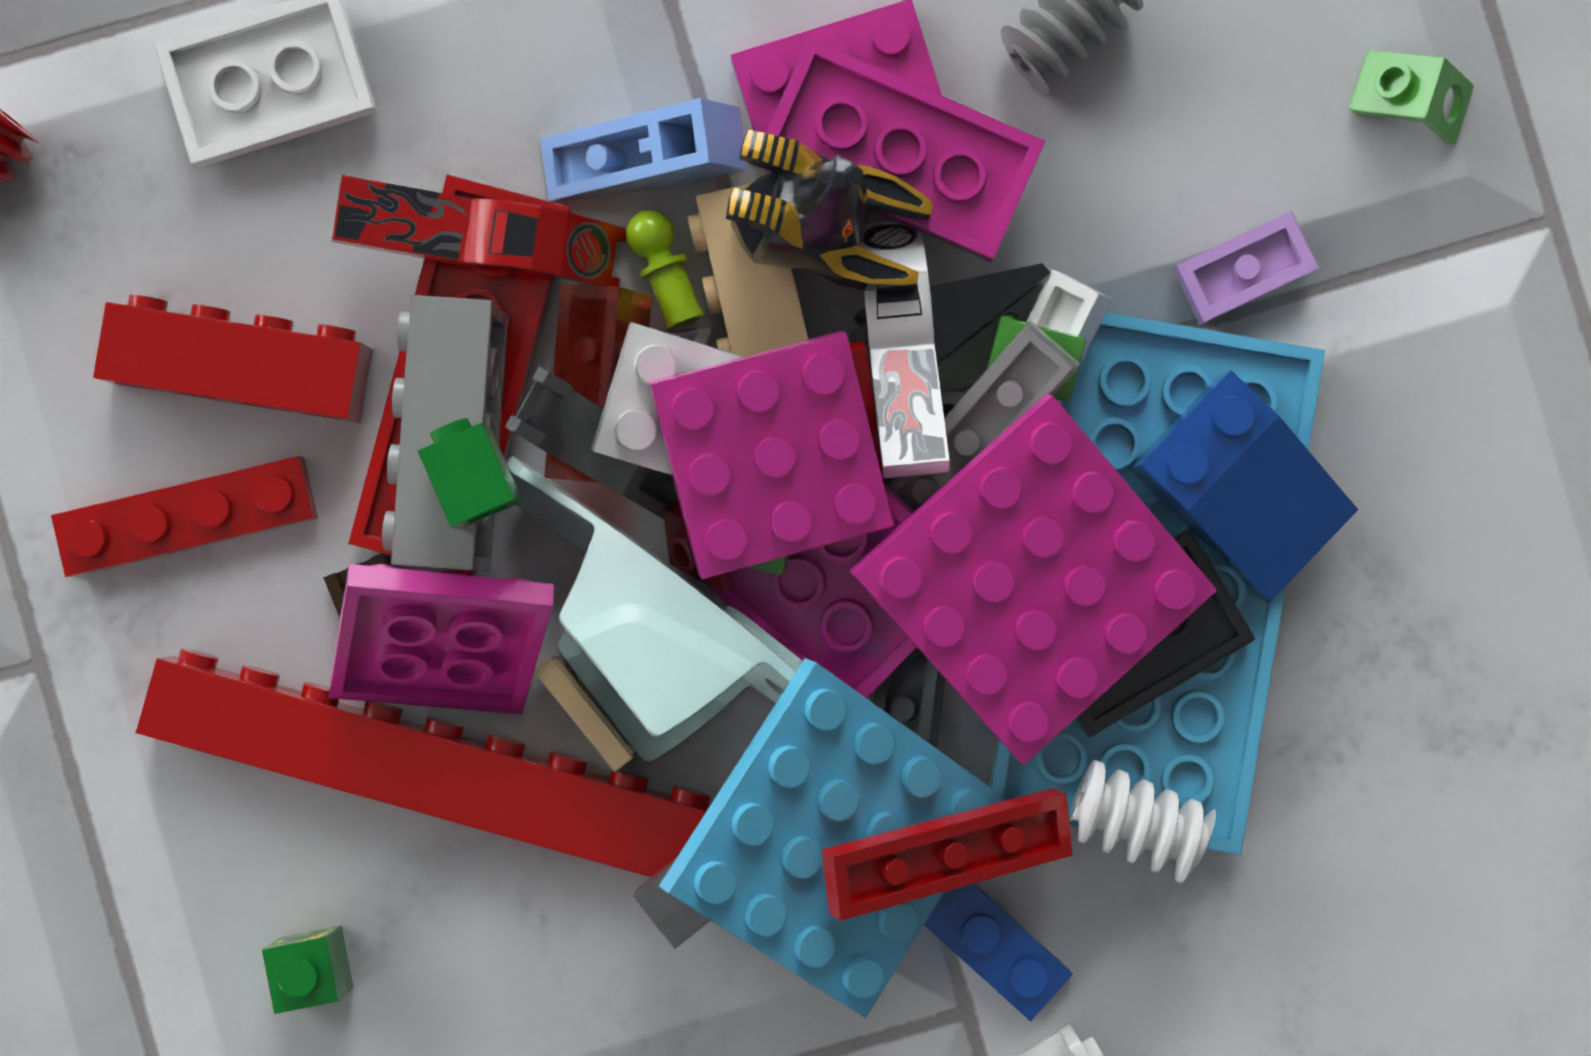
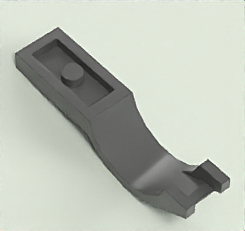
M538 367L532 378L535 381L516 416L511 415L505 428L664 520L663 508L679 501L673 476L593 452L591 448L603 408L572 390L573 386L549 371Z

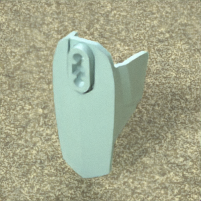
M514 456L507 460L506 464L523 500L522 503L516 506L586 554L579 574L559 615L560 623L565 630L558 643V651L626 742L631 744L636 750L635 753L643 762L652 763L679 746L725 709L747 688L757 689L775 703L778 701L803 662L800 658L740 611L730 606L722 608L720 604L677 570L576 497Z

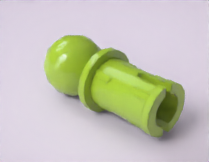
M653 209L640 211L632 217L627 226V244L634 254L648 260L649 266L642 269L639 274L642 280L649 279L666 321L665 326L667 330L677 329L701 319L705 314L699 306L683 266L688 262L686 254L672 256L670 251L675 240L673 223L661 211Z

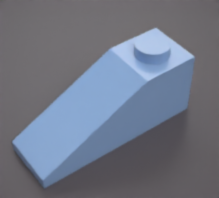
M697 98L542 138L540 143L548 201L561 202L689 184L748 170L747 162L739 160L740 149L744 140L740 107Z

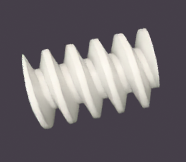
M1093 760L1079 784L1069 812V822L1073 819L1079 821L1078 841L1085 844L1093 833L1099 829L1103 831L1102 851L1110 853L1121 839L1126 840V860L1134 864L1145 849L1151 850V871L1159 873L1168 860L1173 859L1176 861L1175 880L1183 883L1199 864L1205 853L1214 829L1216 810L1213 809L1208 812L1203 818L1204 810L1202 803L1193 799L1186 801L1179 809L1178 794L1168 789L1161 792L1154 800L1155 790L1153 783L1144 779L1136 783L1130 790L1129 773L1119 769L1105 782L1106 770L1104 763Z

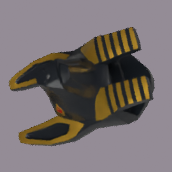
M754 130L747 131L740 149L739 160L771 172L759 177L744 190L733 189L728 200L726 219L731 220V226L741 247L755 263L785 268L808 269L837 285L864 291L913 289L916 286L919 275L918 271L880 257L860 247L867 224L868 212H884L913 219L928 220L933 209L932 201L923 193L894 175L869 166L856 165L839 155H836L830 161L795 139H787Z

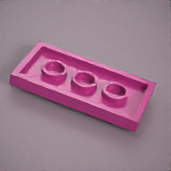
M809 37L766 132L767 134L800 141L830 161L836 155H839L856 165L869 166L894 175L923 193L933 202L931 215L928 220H922L884 212L876 213L990 263L994 260L1045 144V141Z

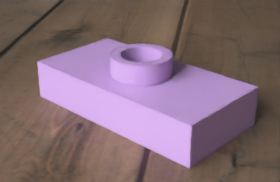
M1291 211L1176 265L1173 271L1200 326L1318 270L1319 267Z

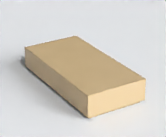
M562 656L551 657L534 671L614 772L618 771L636 755V750L631 744L626 742Z

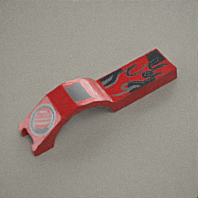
M342 175L331 242L458 265H486L525 270L563 278L578 283L583 287L617 292L620 278L612 276L617 242L623 243L626 241L627 228L539 205L504 200L471 199Z

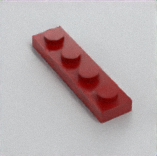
M296 456L53 514L51 519L65 577H76L318 519L304 457Z
M1050 788L822 849L829 914L843 921L1073 856L1067 794L1055 788Z

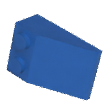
M1232 370L1218 376L1129 468L1149 490L1191 528L1266 602H1271L1358 511V508L1282 418Z

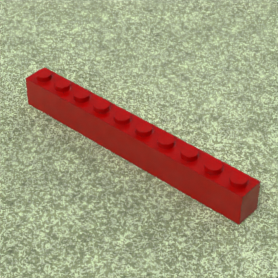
M181 648L179 657L171 656L156 659L135 732L147 737L648 877L655 875L679 855L710 807L708 805L710 795L701 791L674 785L671 795L648 789L649 778L637 773L621 769L614 772L612 769L610 777L585 771L587 761L576 756L550 751L548 760L523 754L526 744L512 738L489 734L486 743L462 737L464 726L451 721L427 717L425 726L401 720L403 709L386 703L365 701L363 709L341 703L339 702L340 699L329 698V687L305 682L301 692L278 685L280 675L275 672L242 665L240 674L216 668L219 660L218 657L186 648Z

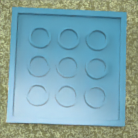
M805 658L659 887L848 1008L867 1018L944 892L840 921L829 914L821 850L1001 802L1004 796L818 663Z

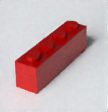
M129 294L127 305L111 302L105 303L93 374L95 379L111 384L356 423L361 421L372 348L355 341V330L318 324L316 335L293 332L294 321L255 314L253 325L230 322L231 311L192 304L190 315L167 312L168 301Z

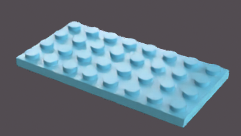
M1106 312L1079 367L1072 397L1068 402L1062 401L1061 406L1173 537L1189 527L1149 490L1129 468L1218 376L1231 370L1282 418L1309 450L1325 350ZM1194 533L1256 640L1090 738L1086 737L1078 721L1075 719L1024 766L997 739L990 787L1004 796L1001 801L1055 788L1067 794L1069 814L1072 801L1086 770L1093 760H1097L1105 765V782L1119 769L1129 773L1130 790L1136 783L1144 779L1153 783L1155 790L1154 800L1161 792L1168 789L1178 794L1179 809L1189 799L1202 803L1204 810L1203 818L1208 812L1215 809V825L1206 849L1241 855L1286 586L1271 602H1266ZM1073 819L1069 822L1071 826L1079 827V821Z

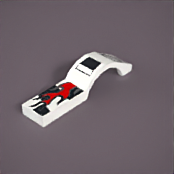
M897 221L867 223L860 247L919 272L917 284L913 289L864 291L869 361L883 478L949 472L950 459L934 344L929 276L921 232Z

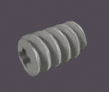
M1038 0L1039 7L1026 5L1019 13L1021 25L1016 22H1007L1000 31L1002 42L1011 61L1021 75L1033 88L1048 95L1051 89L1044 77V73L1049 70L1065 80L1070 73L1062 57L1067 53L1083 63L1088 59V54L1081 40L1086 36L1102 46L1107 41V37L1100 22L1105 19L1113 26L1121 29L1125 25L1126 20L1119 5L1123 2L1139 12L1144 6L1143 0Z

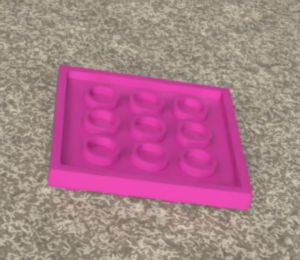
M1045 394L849 570L1023 766L1217 591L1214 585L1053 395Z

